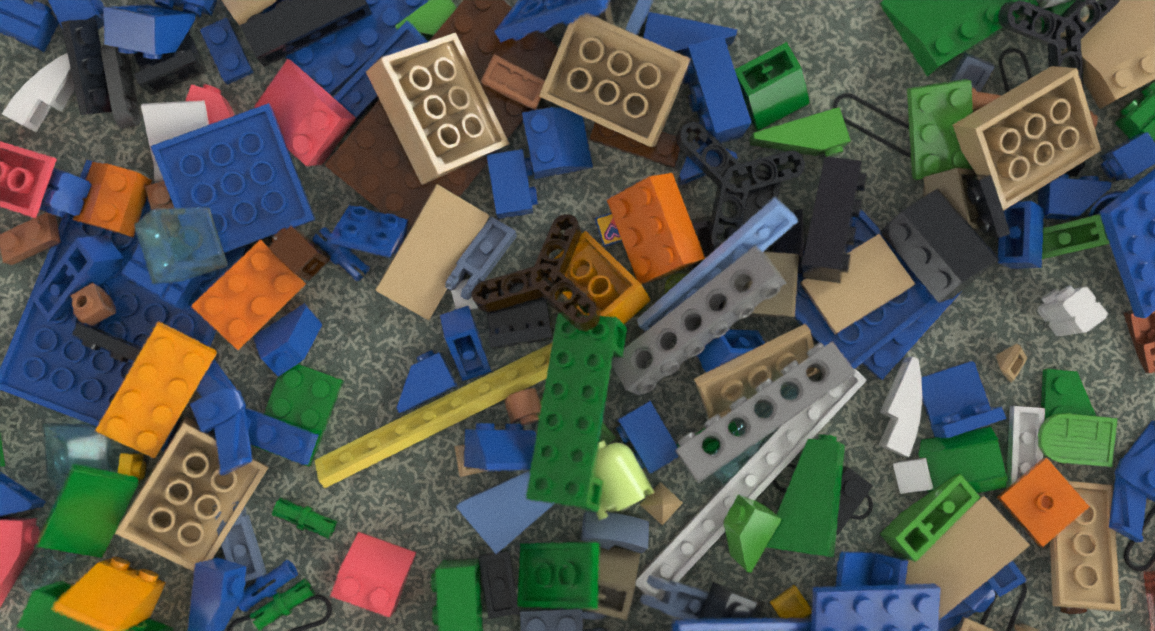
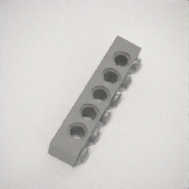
M755 245L625 347L623 358L613 357L611 366L627 391L639 396L652 391L656 383L663 377L675 373L680 368V364L689 357L700 354L704 350L705 345L711 340L726 334L729 327L737 320L752 314L759 303L774 297L786 281L767 255ZM752 281L751 287L743 292L744 285ZM727 300L724 309L718 311L720 303ZM701 319L700 327L694 331L695 323ZM677 338L676 345L670 349L671 342ZM652 357L651 365L646 368L648 359Z
M833 341L826 346L822 342L817 344L806 353L809 358L800 364L796 360L791 362L781 370L783 376L774 382L771 378L767 379L755 388L757 391L756 395L748 400L745 396L741 397L729 406L732 410L730 413L722 418L719 414L715 415L703 424L706 428L698 435L691 432L677 442L680 447L676 449V453L698 484L855 374V370ZM812 367L819 369L822 373V380L819 382L809 380L806 370ZM785 385L794 387L797 392V398L794 400L784 399L780 393V388ZM758 403L769 405L772 412L771 416L768 418L758 417L754 412V406ZM741 421L746 427V433L739 437L733 436L728 430L729 423ZM713 438L719 442L720 450L718 453L709 455L703 451L702 443L706 439Z

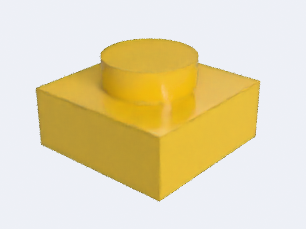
M135 452L120 453L118 473L138 477V483L140 484V479H143L146 473V462L143 461L144 454Z

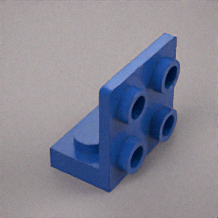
M349 205L331 233L329 242L391 257L392 253L396 254L407 235L408 219L397 217L394 214L371 211L362 206Z
M973 361L921 377L922 402L935 437L949 438L1006 419L1002 407H990Z
M841 552L836 566L837 578L835 587L905 584L908 560L880 552Z

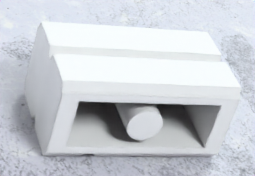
M1071 285L1060 291L1054 289L1047 293L1041 299L1044 303L1037 310L1045 322H1050L1048 326L1056 336L1088 332L1107 318L1106 316L1108 315L1099 302H1095L1096 297L1088 287L1074 289Z

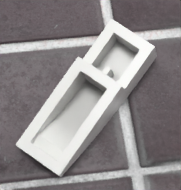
M66 53L58 57L30 78L11 99L2 115L37 132L51 107L62 112L75 90L68 54Z
M915 357L903 359L880 413L890 417V420L879 446L906 457L910 456L917 436L922 407L921 372L919 360Z

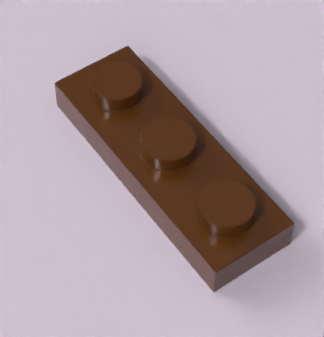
M595 122L589 141L671 168L675 167L680 152L676 136L665 132L661 133L655 147H649Z

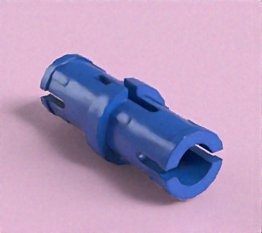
M326 227L320 229L319 232L327 241H324L317 233L312 241L331 257L330 261L332 263L340 265L355 281H360L363 276L355 268H359L366 275L370 267L351 252L352 248L330 243L331 232Z
M285 560L268 574L256 578V582L244 590L243 598L238 607L242 611L247 612L266 597H273L277 593V589L298 576L297 569L293 563ZM276 579V581L269 585L267 588H265L259 593L257 592V590H259L261 587L269 583L271 580Z

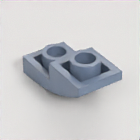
M586 511L583 514L581 541L599 542L600 547L608 550L615 544L641 554L648 549L649 521L607 512L608 517L602 520L598 519L596 512Z

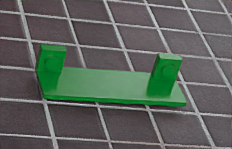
M560 313L557 315L526 499L530 501L575 506L585 511L599 512L603 480L594 476L612 357L623 358L627 327L617 317L600 316L599 323L594 328L582 331L575 328Z

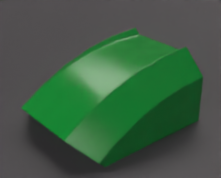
M983 426L949 438L932 437L921 440L918 456L927 460L933 485L931 490H927L929 493L956 474H961L976 493L1006 487L1008 475L1005 471L998 443L999 439L991 426Z

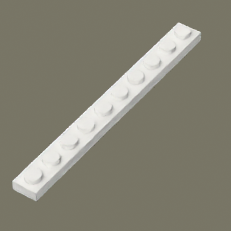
M855 369V374L776 429L637 576L635 585L645 595L648 594L661 600L664 597L665 590L656 589L647 584L648 576L658 577L668 582L670 580L678 582L725 532L723 520L738 494L755 500L805 447L807 440L812 439L867 380Z

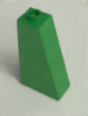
M818 434V439L807 440L777 512V516L782 520L768 542L767 548L834 557L845 445L836 442V436Z

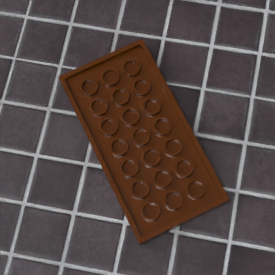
M463 0L429 40L432 41L456 33L479 82L494 54L546 80L559 49L542 33H539L538 30L530 32L520 40L515 41L511 38L500 42L494 31L512 9L504 0ZM481 84L508 139L523 121L522 113L529 112L531 109ZM379 100L326 162L325 166L380 212L408 219V233L436 184L460 197L488 161L486 155L422 185Z

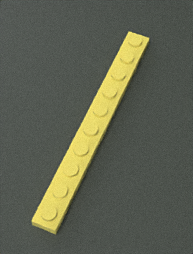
M552 343L316 459L315 465L319 482L324 488H327L506 399L511 394L545 380Z

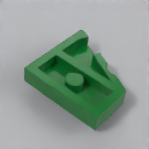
M1043 369L1041 408H1045L1044 421L1048 417L1059 413L1096 416L1077 371Z

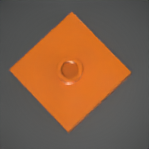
M1042 458L997 496V499L1040 547H1044L1090 507L1047 458Z

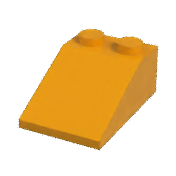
M585 230L581 234L565 276L595 303L600 316L617 317L625 324L651 300L642 284ZM564 250L561 253H559L554 259L561 257L564 253ZM566 291L561 294L569 300L573 293ZM579 305L576 307L580 315H590L589 313H584L579 308Z
M112 557L111 559L100 561L93 566L55 603L53 610L102 631H124L151 617L166 582L159 580V575L151 570L140 569L138 571L129 567L130 562L128 560Z

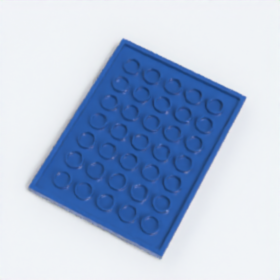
M86 160L80 178L87 179L92 161ZM148 196L134 238L74 221V215L66 213L58 228L61 243L49 249L0 367V390L98 426L135 362L129 359L128 363L121 362L110 357L111 351L101 347L100 351L81 345L83 339L72 335L76 324H83L76 318L73 306L54 321L48 322L32 299L76 238L107 235L124 259L112 275L99 285L112 299L116 313L97 323L94 327L141 347H144L158 321L210 347L217 330L196 312L191 305L249 251L251 244L202 263H196L187 240L168 246L161 245ZM141 243L150 247L156 243L171 252L169 255L170 259L178 263L181 258L197 267L195 273L203 277V280L196 292L193 293V297L186 308H176L121 276L122 271L132 259V255ZM186 407L161 447V451H165L176 433Z

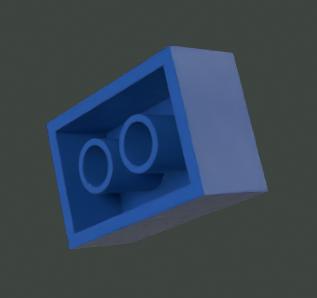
M724 35L688 45L685 57L689 58L690 62L682 82L683 84L688 83L691 94L688 95L691 111H697L700 120L699 124L720 144L743 137L751 124V119Z

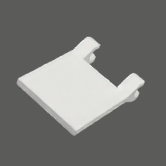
M205 100L141 105L149 146L209 125ZM150 147L154 164V181L158 183L164 180Z

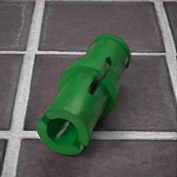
M282 497L277 500L272 511V516L296 525V529L301 531L306 529L328 540L331 538L337 525V520L314 512L312 507H302Z
M303 578L287 591L276 593L273 595V600L255 612L250 613V618L252 620L255 619L252 621L259 631L263 630L264 627L281 616L287 617L292 613L293 608L308 598L313 597L315 592L313 589H310L312 587L308 580Z

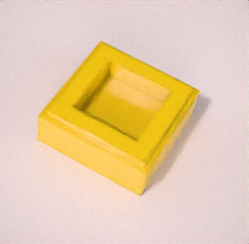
M792 585L769 602L780 618H805L812 613L811 607L795 585Z

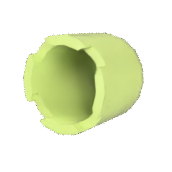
M604 440L599 442L594 476L603 480L599 512H596L598 519L602 520L608 517L606 510L611 513L619 512L644 499L645 496L653 494L654 490L628 446L623 443L606 445Z

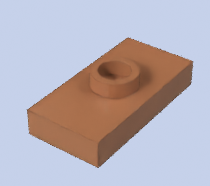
M494 54L480 83L534 111L541 100L539 95L545 80Z

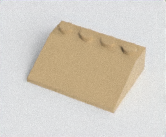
M1120 0L1081 39L1083 80L1099 109L1155 80V0ZM1089 15L1081 18V20L1085 22ZM1066 31L1061 33V39L1066 36Z
M586 14L568 25L539 97L649 147H655L671 112L690 59L597 17Z
M456 33L382 57L366 71L422 185L509 145L505 133Z
M1051 66L953 124L961 151L977 175H991L1003 211L1101 151L1077 68Z
M185 417L121 519L115 534L194 571L195 563L213 559L269 467L252 456L251 463L225 476L220 475L215 432L213 430L208 433L201 432L196 421ZM239 501L237 507H236L235 510L233 511V507H234L236 504H232V503H235V502ZM221 511V514L216 520L215 516H217V514ZM222 520H224L226 525L218 536L217 528Z

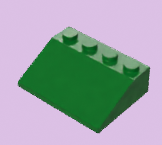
M883 0L879 3L927 77L961 57L965 52H969L1003 31L1005 28L999 23L998 15L1002 5L1006 2L1026 1L1035 6L1039 5L1037 0ZM1015 10L1012 12L1015 20H1021L1025 17L1015 14Z

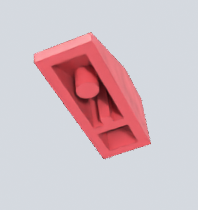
M0 517V607L37 543L40 535L39 527L36 526L37 518Z

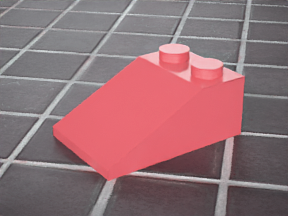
M290 59L286 60L254 106L257 108L268 103L272 106L288 150L306 166L322 165L357 119Z
M0 141V207L36 218L57 159Z

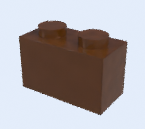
M293 226L278 231L272 239L273 243L268 247L295 275L308 281L330 261L305 234Z

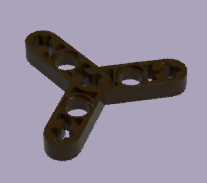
M563 214L553 221L534 267L478 283L472 291V298L481 311L492 312L543 297L575 328L582 331L594 328L600 320V314L595 303L565 276L581 237L582 231L577 218L571 214ZM556 249L564 250L561 257L557 259L549 258L552 251ZM544 277L547 279L551 278L554 284L551 288L545 280L541 281V279ZM513 284H524L522 290H520L519 292H509V289ZM500 289H502L504 295L500 296ZM566 291L573 293L568 301H557L561 293ZM490 293L489 299L484 300L486 298V294ZM579 305V308L584 313H589L590 315L588 317L579 316L576 307Z

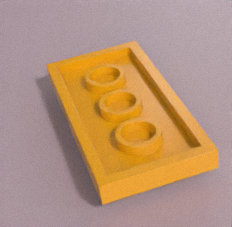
M158 321L95 431L155 459L216 356L217 351Z

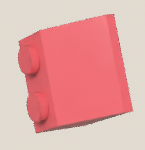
M358 532L341 565L330 596L390 618L396 611L416 552Z

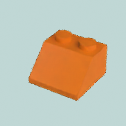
M92 162L86 179L92 186L87 197L82 199L84 205L80 214L74 216L73 220L134 238L147 198L145 186L151 185L152 180L132 170L111 164Z

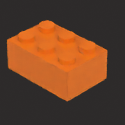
M673 173L649 176L607 199L634 274L641 284L665 278L705 259Z
M260 240L191 307L239 350L306 283L299 276L295 275Z

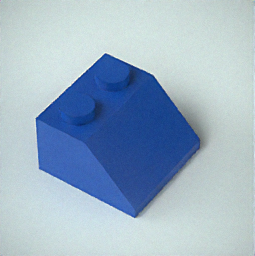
M149 4L104 7V44L118 47V52L136 54L143 52L144 58L162 59V54L177 51L195 21V13Z
M557 107L522 113L534 179L593 168L583 116L568 109Z
M476 423V429H465L464 467L482 470H531L536 441L535 431L523 430L521 424L505 423V429H495V423Z

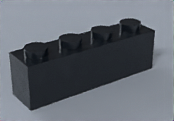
M285 0L278 3L275 9L265 14L251 16L246 23L240 26L256 58L266 67L372 15V12L366 0Z
M834 157L824 158L802 261L803 278L841 283L842 273L849 272L851 254L846 253L848 245H854L856 227L852 226L853 218H859L862 200L857 198L859 191H865L867 173H862L861 160Z

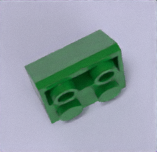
M787 42L735 69L751 122L757 132L810 104L802 67Z

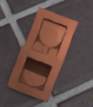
M1133 310L1124 312L1139 361L1146 373L1155 372V311L1147 318L1135 317Z

